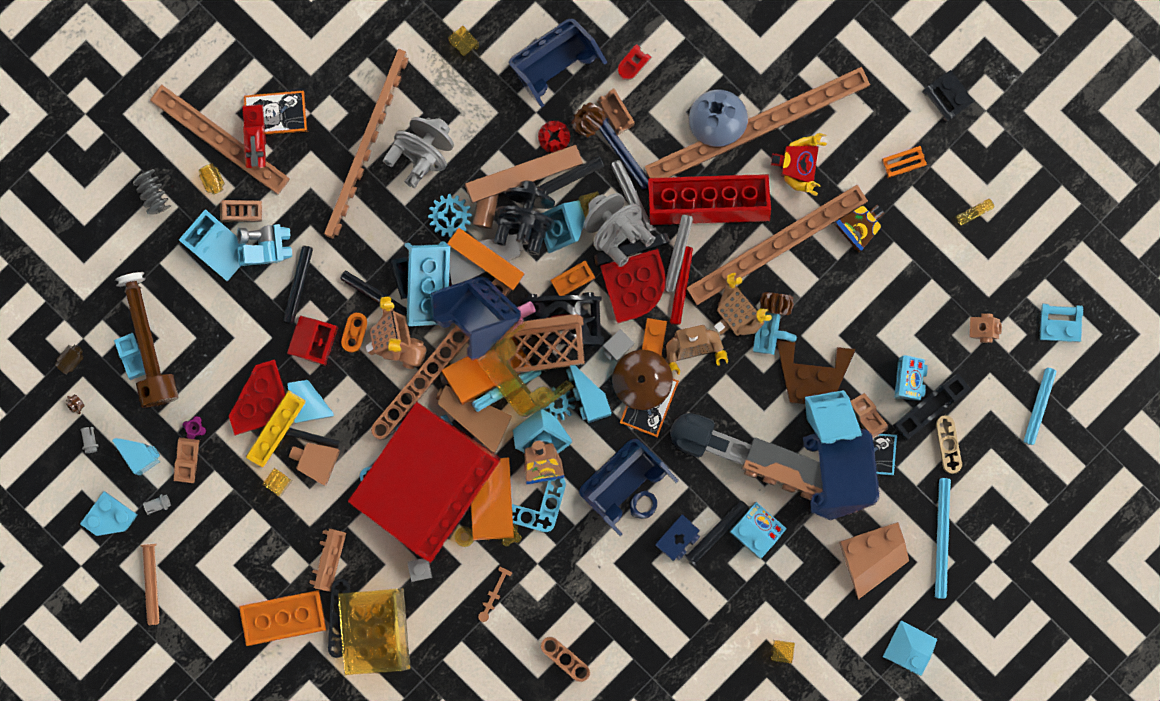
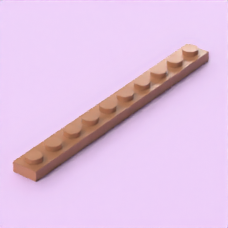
M398 49L325 230L324 234L326 237L333 239L335 235L338 236L342 228V224H340L342 216L346 217L350 207L347 205L349 198L353 199L357 187H355L357 179L361 180L364 169L362 166L364 161L368 162L372 150L369 149L372 142L375 143L378 138L379 124L383 125L387 114L384 111L386 106H390L393 101L394 95H392L394 87L397 88L401 80V76H399L400 71L407 66L409 58L406 57L407 53L404 50Z
M858 184L687 287L689 294L696 305L701 304L726 288L728 284L727 276L729 274L736 273L734 280L738 277L743 278L867 203L868 200Z

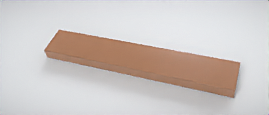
M574 145L465 184V188L471 203H475L506 192L508 188L519 187L522 181L530 180L534 182L580 166L583 162L577 146Z

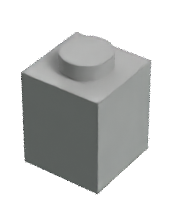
M620 329L603 345L605 349L603 353L609 360L615 359L617 362L635 343Z
M424 558L407 562L411 582L432 578L430 563Z

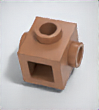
M981 314V317H970V338L980 339L981 343H992V339H999V334L1002 333L1000 319L994 318L993 314Z

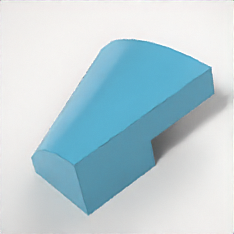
M309 380L287 383L289 391L306 400L294 420L295 423L334 416L333 411L317 393Z

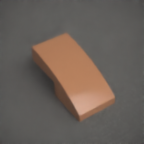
M865 393L850 401L856 419L863 429L871 432L873 438L888 430V424L877 413L875 404Z
M179 438L174 481L194 483L199 440Z

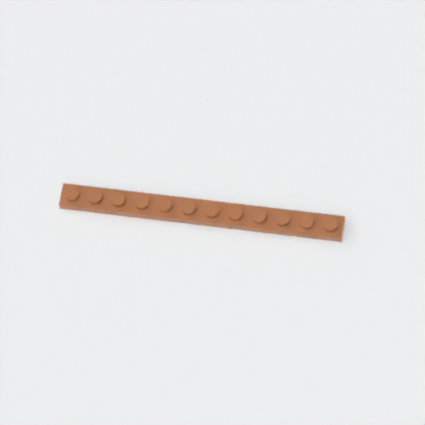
M862 67L749 118L745 132L738 140L729 145L715 147L699 141L646 165L644 168L649 178L675 176L869 87L870 83Z

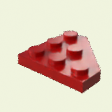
M275 359L255 365L251 376L229 414L235 436L265 427L285 397V389Z

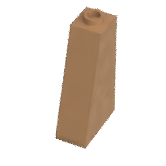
M445 386L444 389L440 388L436 399L439 400L437 404L490 451L496 453L512 415L490 405L476 412L472 402L477 399H472L461 405L451 387Z

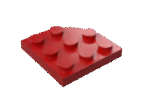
M658 249L628 257V262L622 267H619L616 262L600 266L617 324L644 316L661 299L665 288V271Z

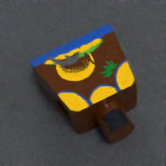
M878 205L874 206L870 211L861 206L839 219L834 225L856 251L860 253L882 227L877 220L885 213Z

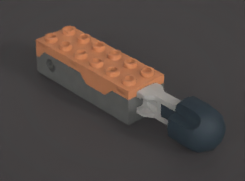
M694 413L681 415L671 426L672 442L676 448L698 458L705 451L741 464V469L745 470L744 474L752 478L757 476L763 477V482L773 486L776 483L783 485V490L791 493L795 492V490L801 492V497L809 500L812 499L815 493L823 492L820 462L756 437L752 439L751 444L713 430L715 425L713 420Z

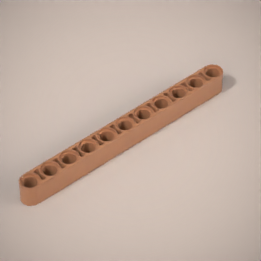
M496 278L492 282L495 286L503 289L505 296L511 291L509 287ZM457 325L373 424L371 431L375 438L384 440L390 436L410 412L416 401H419L442 373V369L446 368L468 343L469 337ZM458 332L464 334V340L460 343H456L453 340L454 334ZM443 348L451 350L449 358L441 357L440 352ZM431 363H435L439 367L438 371L434 374H430L427 370ZM417 379L425 380L426 384L423 389L415 388L414 384ZM405 394H410L413 398L412 402L408 405H404L401 401ZM393 409L398 410L400 413L397 420L389 419V412ZM379 425H384L387 429L383 436L376 434V428Z

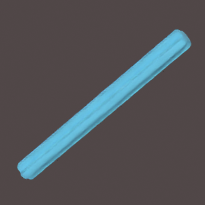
M941 478L939 480L935 597L939 599H945L947 596L951 480L948 478Z

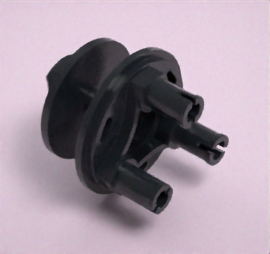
M525 180L520 182L519 188L513 187L506 190L505 195L510 200L522 204L523 208L501 206L496 209L498 227L494 239L495 244L505 246L509 229L514 228L519 230L516 241L519 243L522 241V244H529L527 253L539 255L542 239L545 238L546 232L555 226V222L551 218L533 211V208L550 209L554 207L555 200L546 195V188H538L532 181Z

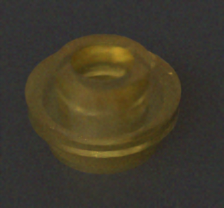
M469 527L459 528L455 533L456 543L462 547L470 546L474 542L473 530ZM467 533L469 535L468 540L463 541L461 535Z

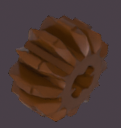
M594 103L584 104L581 109H578L577 114L574 115L575 118L572 120L573 128L577 133L587 138L595 135L596 131L600 130V127L604 124L605 112Z
M770 292L762 294L760 309H768L766 313L790 315L792 313L794 303L791 295Z

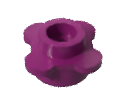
M194 417L193 420L183 422L182 426L187 432L188 439H194L196 436L206 433V429L201 424L202 420L200 417Z

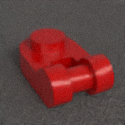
M636 44L618 66L619 76L624 80H632L652 57L648 53L642 52L641 47ZM635 56L640 59L638 64L632 60Z

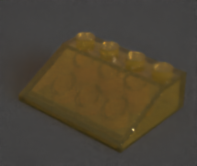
M404 588L338 594L345 675L409 670L410 658Z

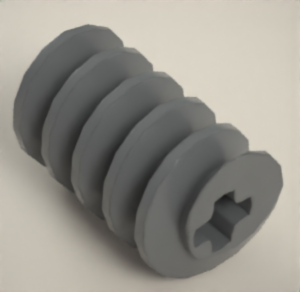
M154 169L140 174L133 181L134 186H139L136 189L137 193H142L140 199L146 200L143 205L148 208L146 211L148 215L161 213L171 207V205L165 206V203L169 200L168 198H161L165 191H158L162 186L161 183H154L158 176L151 177L155 172Z

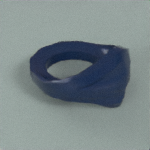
M642 491L636 494L630 501L631 515L639 519L652 516L658 506L655 495L649 491ZM641 496H647L652 500V508L648 512L640 513L636 509L637 501Z

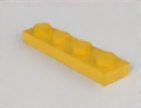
M288 390L249 450L246 458L263 468L299 414L306 400Z

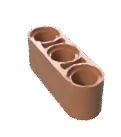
M546 637L542 641V651L578 682L586 681L589 678V667L556 638ZM548 640L556 643V648L552 652H548L544 648V644ZM564 653L571 656V662L568 665L561 664L559 660L560 656ZM578 667H584L587 670L584 678H578L575 675V670Z

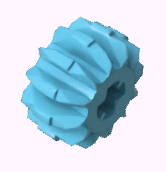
M553 387L552 396L549 392H545L549 400H541L542 403L548 404L543 406L542 409H549L548 413H554L556 418L557 415H560L563 421L565 420L564 412L568 416L572 415L567 408L575 409V405L568 404L573 402L575 398L567 399L566 397L570 395L569 390L563 395V387L559 388V393H556V389ZM555 399L557 401L559 399L563 400V407L561 409L559 407L558 409L554 408L555 403L553 401Z

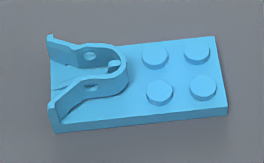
M444 241L440 242L439 245L412 246L410 243H405V247L409 250L408 326L438 325L431 319V293L449 287L450 246Z

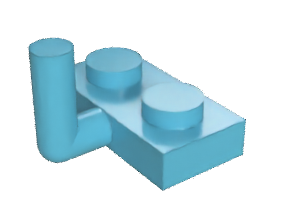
M765 313V316L771 315L772 319L765 321L764 325L757 331L753 352L774 355L777 339L795 342L797 337L786 331H778L781 315Z

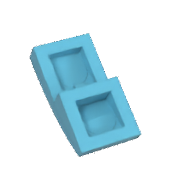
M131 333L114 340L128 378L133 380L145 375L139 345L134 334Z

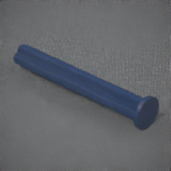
M605 119L599 131L642 190L647 189L648 177L608 123L609 119Z

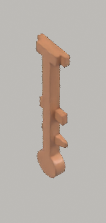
M499 567V571L503 573L494 591H489L488 593L491 596L489 602H483L486 608L478 616L481 622H486L489 619V609H495L492 603L495 598L498 600L500 598L497 593L506 574L512 575V572L502 567Z

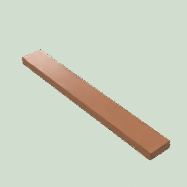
M162 84L150 99L152 103L277 195L280 194L289 182V177L267 161L266 167L252 166V168H246L244 144Z

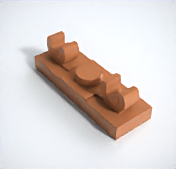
M333 529L323 531V534H327L326 542L320 541V544L325 547L320 556L319 570L312 571V573L317 574L316 581L310 580L309 582L314 585V588L329 592L332 589L346 533Z

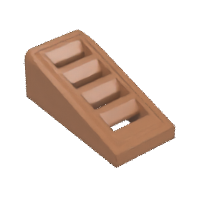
M222 200L220 202V222L262 221V201ZM235 206H239V216H235ZM243 206H247V216H244ZM251 206H255V216H252ZM227 207H230V216H227Z

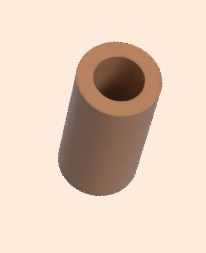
M499 194L477 201L473 226L492 229Z

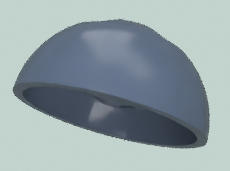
M711 90L702 94L695 100L689 113L691 132L700 142L709 146H726L735 142L745 132L748 124V113L744 103L738 96L726 90Z

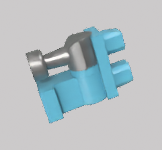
M280 224L267 225L253 231H248L247 228L237 229L239 244H245L249 239L258 240V245H243L238 248L239 266L279 263L292 257V248L282 247V240L290 239V228L280 227Z

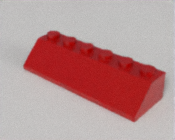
M769 174L648 178L650 225L680 224L682 215L692 216V224L770 221Z

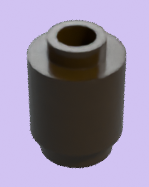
M75 344L73 346L68 345L56 359L55 366L67 375L83 360L84 356L82 353L84 351Z

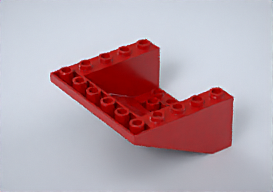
M416 401L348 502L413 552L431 563L499 464L500 457Z

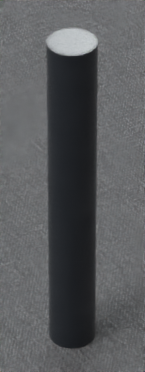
M289 428L285 433L288 436L337 449L340 443L339 440Z

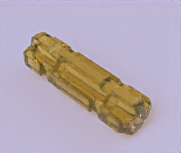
M987 199L982 204L979 203L966 210V213L959 214L957 216L959 224L964 225L969 220L984 214L985 211H990L995 207L991 199Z

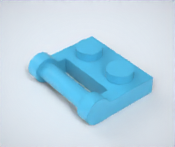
M1042 304L1040 340L1081 342L1083 306L1060 307ZM1048 314L1075 315V321L1048 320Z

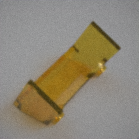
M521 319L477 361L519 416L528 417L549 406L571 389L573 385L567 380L553 392L547 387H538L533 392L528 389L507 361L516 352V346L510 337L526 326Z

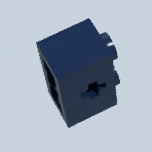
M681 515L655 546L672 561L675 559L680 560L687 552L685 547L689 543L693 545L700 538L698 535L700 530L684 515ZM675 534L678 536L682 534L684 536L682 538V540L684 541L683 544L674 543V541L676 540L674 537Z

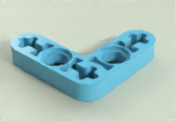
M560 478V483L563 486L558 487L556 492L561 493L560 497L552 494L548 495L549 490L553 492L554 486L551 485V482L556 481V479L548 481L540 512L512 504V512L516 513V508L520 509L517 517L518 521H513V524L542 532L551 531L555 526L566 487L565 479ZM548 498L556 499L557 506L555 509H548L545 502ZM523 512L532 514V521L530 523H523L521 521V514ZM535 514L540 515L538 518L540 520H545V517H548L552 525L547 526L546 529L540 523H537V527L532 526L535 522Z

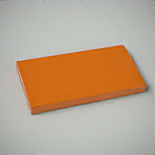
M503 337L482 357L471 360L466 356L441 371L461 405L520 374H506ZM509 338V346L513 350L516 349L518 343L515 338ZM520 349L518 354L525 359L526 355L524 354L523 350ZM516 355L511 360V369L518 368L522 363V360Z
M500 458L499 464L471 503L473 540L514 538L509 458Z
M319 590L239 606L246 646L327 630Z

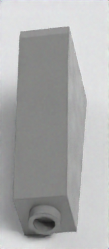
M517 234L509 235L505 246L495 244V238L479 241L508 262L520 257V251H523L522 241L520 243L516 241ZM450 247L449 271L452 285L480 277L487 273Z

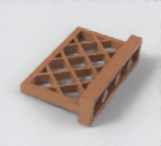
M574 314L515 323L503 335L506 374L584 364L581 327L583 326V317ZM576 329V337L571 343L564 336L569 330ZM551 332L559 335L553 345L545 340ZM531 335H536L540 338L534 347H531L526 342ZM516 337L521 342L513 350L509 346V338ZM562 339L570 344L563 354L556 349ZM543 341L550 346V349L544 356L536 351ZM524 344L531 349L525 359L518 354ZM572 348L578 351V360L571 361L566 357ZM553 350L561 356L556 363H551L547 360ZM534 353L542 358L536 366L528 363V360ZM516 355L522 360V363L518 368L511 369V360Z

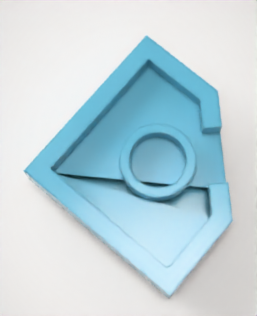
M104 491L80 524L96 536L124 532L137 517V514Z

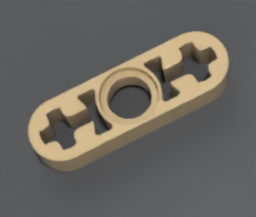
M942 416L937 419L935 424L942 465L947 473L954 474L960 471L962 467L955 422L950 416ZM943 419H945L946 422H950V426L947 427L948 433L952 432L953 436L948 435L943 438L941 437V434H945L944 427H940V424L943 423ZM946 439H951L954 442V448L950 451L943 447V442ZM956 452V456H952L953 462H957L954 470L951 467H947L950 457L945 458V454Z

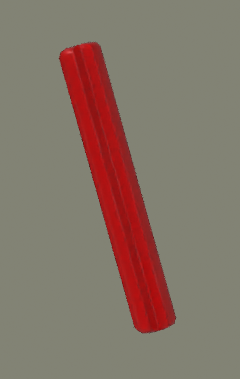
M690 246L685 248L676 283L670 323L680 325L693 253V248Z

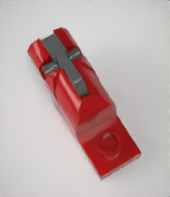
M263 104L243 105L246 168H252V166L266 167V133Z

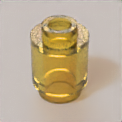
M213 163L198 170L200 173L199 177L207 193L212 192V195L223 191L225 182L218 168L214 167Z

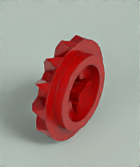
M549 121L542 125L538 133V140L543 149L554 153L567 147L570 141V132L565 124L559 121ZM548 130L552 133L559 131L558 138L561 142L554 139L548 143L551 137Z

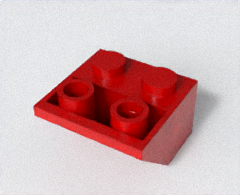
M300 315L287 354L326 366L338 327Z

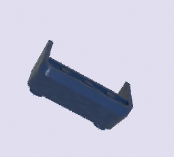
M568 19L511 57L509 65L530 96L542 108L545 105L540 97L546 93L548 88L546 81L577 60L580 63L589 64L597 57L604 65L608 62L594 38L575 19Z
M632 439L581 486L579 494L621 537L623 533L615 526V523L622 516V510L619 508L622 502L647 479L655 483L668 475L675 483L679 480L640 440Z

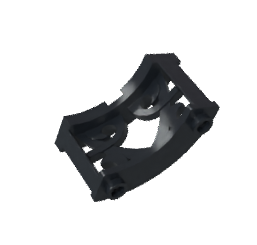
M593 292L582 293V296L537 297V294H525V298L518 299L520 306L529 301L533 305H538L539 310L533 313L539 317L538 319L547 318L559 307L565 309L571 315L577 314L582 317L588 312V309L582 310L581 305L585 303L590 304L591 318L583 319V326H581L583 346L604 345V337H601L600 301H602V297L594 296ZM553 302L551 305L545 308L544 303ZM567 302H576L575 308ZM530 315L523 318L521 322L531 321ZM591 322V335L586 324ZM569 330L564 337L572 343L576 335L571 334ZM551 332L545 340L553 345L559 336L555 332ZM531 335V338L529 337L526 342L531 347H534L540 338L536 335ZM562 339L559 343L560 345H570L564 339ZM543 341V343H542L539 347H550V346H548V345Z

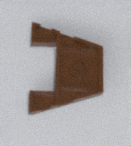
M777 340L789 403L805 405V397L837 392L854 356L855 349L837 347L835 368L793 363L795 342Z

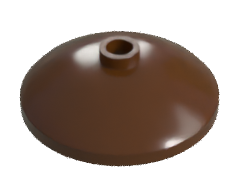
M635 350L623 356L616 364L612 383L617 397L625 405L637 410H648L659 406L669 396L673 385V375L667 361L656 352ZM643 375L645 377L644 383L638 382L639 376Z

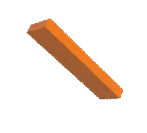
M460 228L456 230L447 243L451 248L511 290L515 289L525 273Z

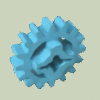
M448 194V199L440 196V202L434 200L436 207H430V211L433 214L428 215V218L434 220L430 225L437 226L434 230L436 233L442 231V237L448 233L449 237L452 238L453 233L458 228L465 232L467 231L465 225H471L467 218H471L472 214L467 213L471 208L470 206H464L466 203L465 199L460 202L458 195L452 199L451 194ZM446 204V208L442 212H438L440 207ZM454 204L458 205L463 212L457 211L454 208ZM450 207L453 215H456V217H452L451 225L448 218L445 217L449 214ZM463 220L458 227L454 228V225L458 221ZM438 221L446 223L447 229L442 227Z

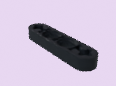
M668 233L654 236V242L648 247L640 240L618 248L626 257L669 244L670 239ZM605 252L593 256L596 266L614 261Z
M345 579L334 581L331 590L328 652L334 658L344 656L347 650L351 588L349 582ZM340 582L347 586V589L342 592V597L347 596L346 600H334L335 595L339 596V590H336L335 587ZM338 602H342L346 607L345 612L342 614H337L334 610V606ZM339 622L344 625V632L342 634L334 633L333 626L335 623ZM332 636L337 638L344 636V641H339V646L343 647V651H340L339 655H336L335 651L332 650V647L336 646V640L332 641Z

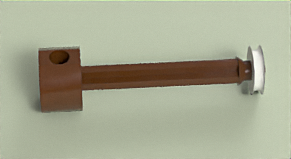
M137 272L120 276L115 280L119 282L116 286H126L124 292L127 295L147 378L137 382L136 387L141 407L147 408L178 400L179 396L174 375H161L141 287L138 285V283L145 280L142 277L144 272Z

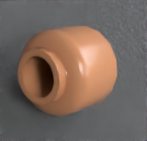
M410 338L412 349L400 354L399 360L403 362L402 366L414 369V366H421L423 364L427 349L423 345V341Z

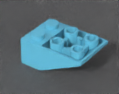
M207 210L202 212L179 239L226 281L240 268L238 248L246 244H239L237 236Z
M575 365L569 366L566 369L570 382L574 381L576 387L573 388L576 401H581L582 407H579L582 419H587V422L591 423L611 416L612 413L605 393Z
M844 390L805 397L807 420L822 443H833L840 439L851 440L857 436H862L850 399Z

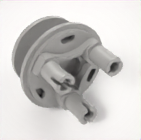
M413 117L409 124L418 136L406 131L396 132L394 135L395 142L383 159L386 165L393 167L401 154L408 157L413 163V170L405 179V183L410 187L412 186V188H416V185L429 170L443 171L447 166L445 158L437 149L451 151L454 143L448 135L450 131L449 126L440 118L423 119Z
M620 193L607 197L601 194L592 199L588 204L589 214L584 221V229L589 233L598 231L594 238V247L599 251H604L619 267H622L629 259L618 248L619 244L627 238L631 243L640 239L648 247L654 242L655 237L644 227L645 224L641 221L642 209L639 205L630 204L623 207L625 199Z

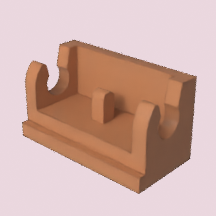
M614 88L605 96L598 98L597 103L599 107L605 112L604 115L609 119L608 122L617 135L634 126L635 122Z

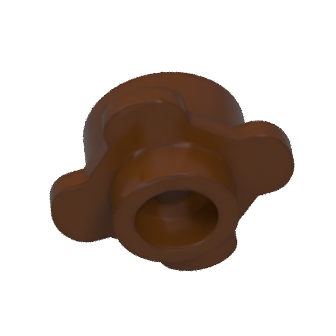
M75 394L72 397L68 395V399H66L67 407L73 413L81 414L80 411L85 407L82 400Z

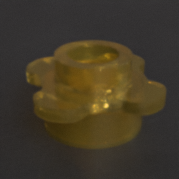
M513 524L514 538H502L504 546L521 541L516 524Z

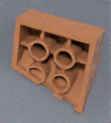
M899 522L839 541L858 599L909 561Z

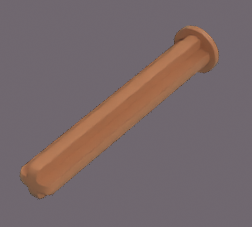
M157 544L140 545V547H143L148 625L159 624L155 546Z

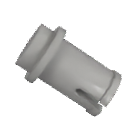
M89 427L82 428L81 432L84 443L82 449L85 450V453L97 452L99 446L95 441L94 427H90V429Z
M162 494L159 498L143 503L147 515L161 509L167 510L171 506L168 496H163Z

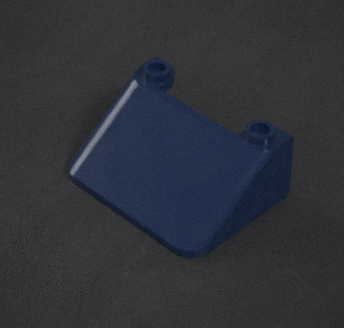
M475 277L431 293V319L443 328L450 327L451 323H455L469 337L467 356L471 360L485 355L521 318V311L485 277Z
M860 429L862 436H857L851 440L840 439L833 443H822L817 434L803 437L804 447L811 452L818 451L823 492L815 493L812 496V513L828 520H834L877 503L880 493L873 437L870 431Z

